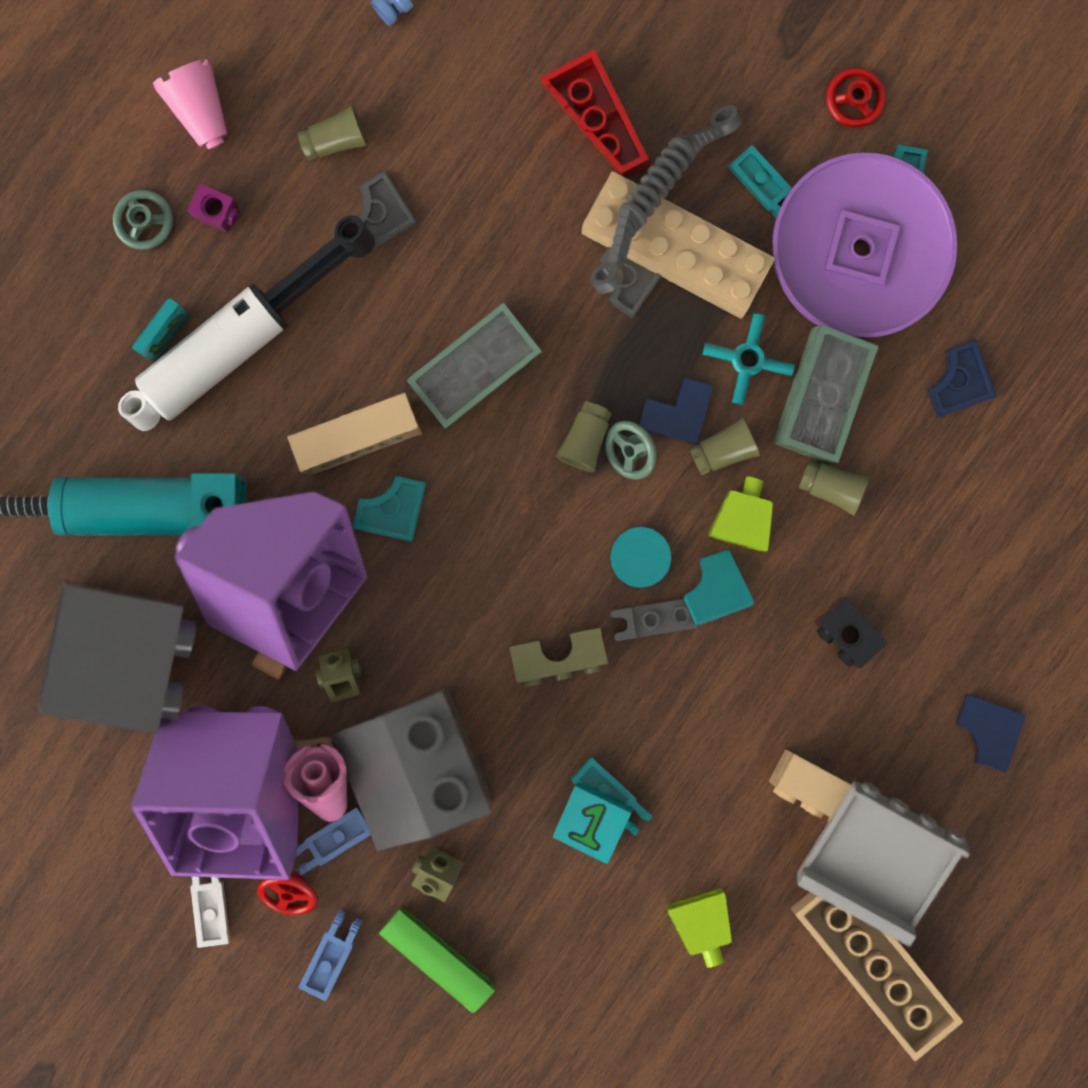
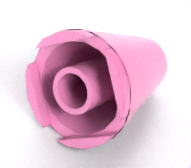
M205 59L203 63L201 60H197L169 72L171 79L164 83L161 77L153 82L155 90L200 147L206 145L207 149L210 150L225 143L223 137L227 135L213 68L209 59Z
M320 744L321 747L315 748L310 746L303 747L294 753L286 763L284 785L293 798L324 821H336L347 810L345 761L336 749L328 745Z

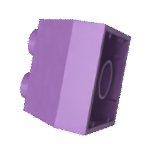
M316 492L216 508L200 527L193 526L185 531L179 540L175 555L208 626L295 671L298 670L368 578L346 507Z
M198 705L191 707L188 712H179L176 720L160 719L158 734H155L131 807L171 876L290 880L298 848V801L288 793L284 785L286 776L284 769L286 763L298 751V748L282 713L263 706L252 707L246 713L219 712L214 708Z

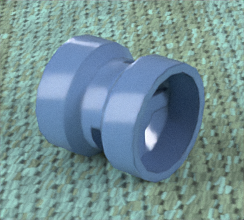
M411 0L371 1L374 10L388 26L397 21L399 14L402 12L407 13L413 8Z

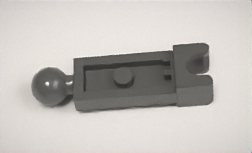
M684 599L610 611L611 617L623 618L626 621V628L614 634V641L698 628ZM717 618V619L712 620V621H709V622H712V623H713V622L719 620L720 618Z

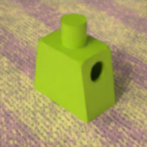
M746 476L742 493L733 490L727 493L708 537L761 552L768 551L773 502L760 498L764 484L763 480Z
M722 888L666 905L667 911L689 954L695 955L702 952L707 968L724 963L720 946L731 943L732 939L726 896Z

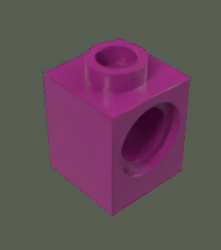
M200 183L187 210L193 218L227 232L229 225L233 226L239 215L238 203L233 197ZM214 203L223 204L222 211L218 215H209V209Z

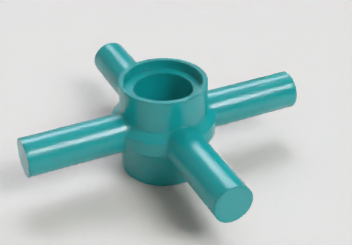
M753 314L747 342L741 344L735 350L709 343L704 345L702 355L731 361L734 369L739 373L732 403L736 405H744L750 377L756 375L762 369L787 376H792L794 371V364L766 358L763 350L758 346L765 316L761 314ZM744 352L752 353L756 358L755 366H745L741 362V354Z

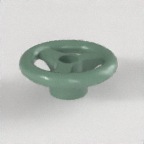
M132 191L121 198L114 209L113 227L115 233L125 245L138 250L155 248L162 244L171 233L173 227L172 209L166 199L154 191ZM149 199L160 206L163 214H153L146 205L138 203L137 200ZM127 206H129V209L127 210L126 218L133 227L129 235L125 232L122 225V215ZM145 214V221L138 223V217ZM154 224H164L156 237L147 241L138 240L144 229Z
M631 421L615 423L608 430L605 437V452L612 467L619 474L629 479L637 480L647 477L653 471L657 459L656 447L649 433L643 427ZM629 430L635 434L627 437L622 435L620 431ZM614 441L622 448V453L625 456L624 465L615 454ZM647 455L646 465L640 470H634L636 460Z

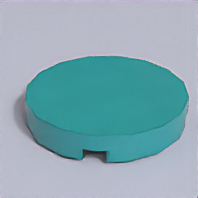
M645 527L630 528L620 534L612 546L610 554L611 567L617 578L629 586L637 588L652 586L661 581L669 571L671 563L670 547L665 538L654 529Z

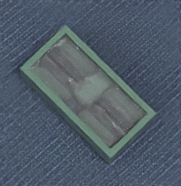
M503 302L406 381L443 428L446 429L542 351Z
M824 325L812 328L772 444L826 464L839 463L878 346Z

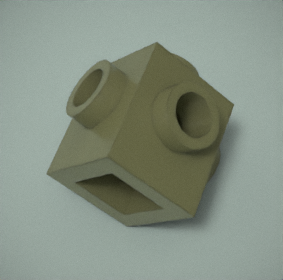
M348 648L319 656L320 669L316 670L317 680L320 688H325L331 703L361 695L358 680L359 677L363 676L358 658L353 660Z
M431 846L426 857L419 856L412 870L413 873L417 874L412 886L426 895L445 902L464 862Z

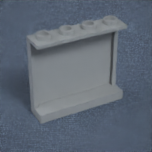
M854 780L798 870L797 885L910 947L916 938L915 927L962 855L965 857L969 856L970 853L965 841L966 839L953 829L946 831L937 826V822L926 814L921 813L917 815L911 812L909 807L899 799L892 798L890 800L880 795L881 792L875 786L866 782L862 785Z

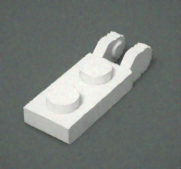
M192 877V885L190 887L198 948L224 945L231 942L224 881H221V877H211L212 882L202 883V877Z

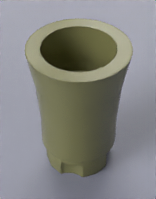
M353 105L297 133L301 148L308 161L318 157L321 159L345 150L368 146L363 126Z
M584 402L581 412H578L573 426L555 457L572 467L594 473L602 442L609 427L608 421L612 413L598 404Z
M743 417L719 433L700 441V445L689 449L701 476L709 473L711 470L714 473L735 463L760 457L758 448Z
M809 460L798 488L810 491V495L838 506L854 516L870 476L848 472L824 463L819 465Z

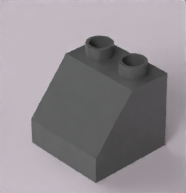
M63 580L38 699L39 714L158 734L161 718L176 720L178 717L183 694V683L169 681L173 656L189 658L195 636L196 621L181 618L183 606L178 603L101 586Z
M449 686L331 734L337 751L345 761L347 777L377 851L433 837L487 815L492 811L493 795Z

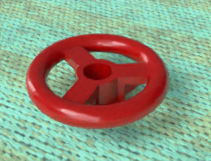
M859 67L845 69L839 72L828 85L826 92L827 107L831 115L845 126L858 128L870 125L884 111L886 105L884 84L875 73L868 69ZM850 77H859V80H855L849 85L845 94L835 95L842 81ZM868 81L872 83L877 92V104L874 110L867 103L872 95V88ZM854 92L860 93L861 96H862V99H860V100L855 99V98L853 97V93H854ZM849 104L857 107L864 117H848L838 109L837 105Z
M293 871L291 872L290 880L263 879L257 888V894L262 903L282 914H307L314 910L318 904V895L315 889L304 880L302 875L300 876L299 873ZM268 887L278 893V902L267 894ZM296 900L308 901V903L301 906L288 905Z

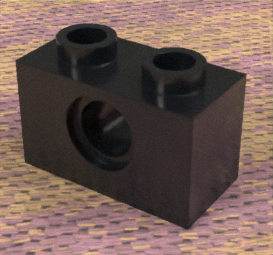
M841 597L814 622L819 627L816 630L817 634L828 645L831 642L835 644L840 650L837 653L838 657L848 667L854 665L857 668H862L888 644L846 597ZM851 626L855 630L856 636L851 643L847 644L843 641L841 634L845 627Z

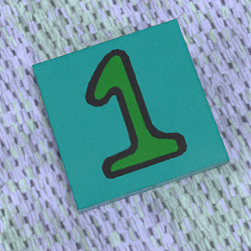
M171 298L167 299L133 344V349L150 361L156 362L191 314Z
M577 782L552 837L608 864L633 809Z

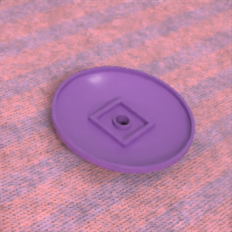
M852 153L830 159L818 165L804 175L784 199L775 220L772 235V257L775 258L773 262L775 272L784 293L794 307L808 320L817 326L824 325L856 338H876L896 333L911 326L936 305L944 294L954 271L957 257V233L951 210L945 198L934 183L921 171L900 159L888 155ZM863 240L868 243V255L859 256L855 253V241Z

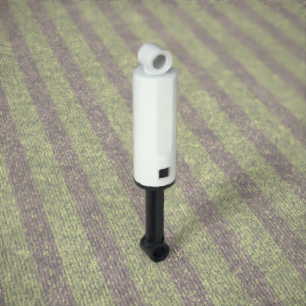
M354 215L342 218L335 227V238L267 293L263 294L254 283L248 286L135 378V383L140 391H130L120 399L118 404L120 415L141 431L154 428L158 424L160 416L168 421L176 418L289 326L281 316V311L349 256L356 258L364 257L372 251L375 239L364 222Z

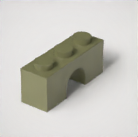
M600 627L569 633L572 644L571 651L565 659L560 661L550 660L543 654L540 640L510 646L509 649L517 683L523 682L524 688L542 684L541 678L554 676V681L572 678L573 671L584 669L585 675L603 671L602 665L608 664Z

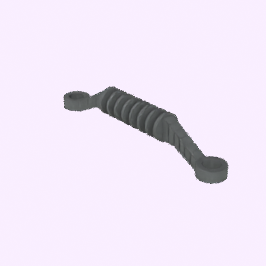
M726 105L716 110L710 118L711 126L672 138L668 143V148H664L661 152V157L655 160V165L648 169V175H644L641 178V184H637L634 187V193H630L627 196V202H623L620 205V217L618 218V226H616L608 262L598 266L590 276V281L597 292L601 294L612 292L622 283L624 276L622 272L631 246L632 237L635 236L641 227L645 226L647 217H651L654 214V208H658L661 204V199L667 197L668 190L675 186V181H678L682 177V172L689 168L688 163H692L695 160L696 154L701 147L732 133L741 125L742 116L736 106Z

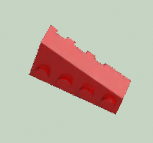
M595 49L540 77L544 88L619 175L628 179L651 167L649 158Z

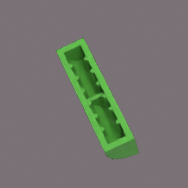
M403 905L400 906L378 933L472 1014L494 993L496 984Z

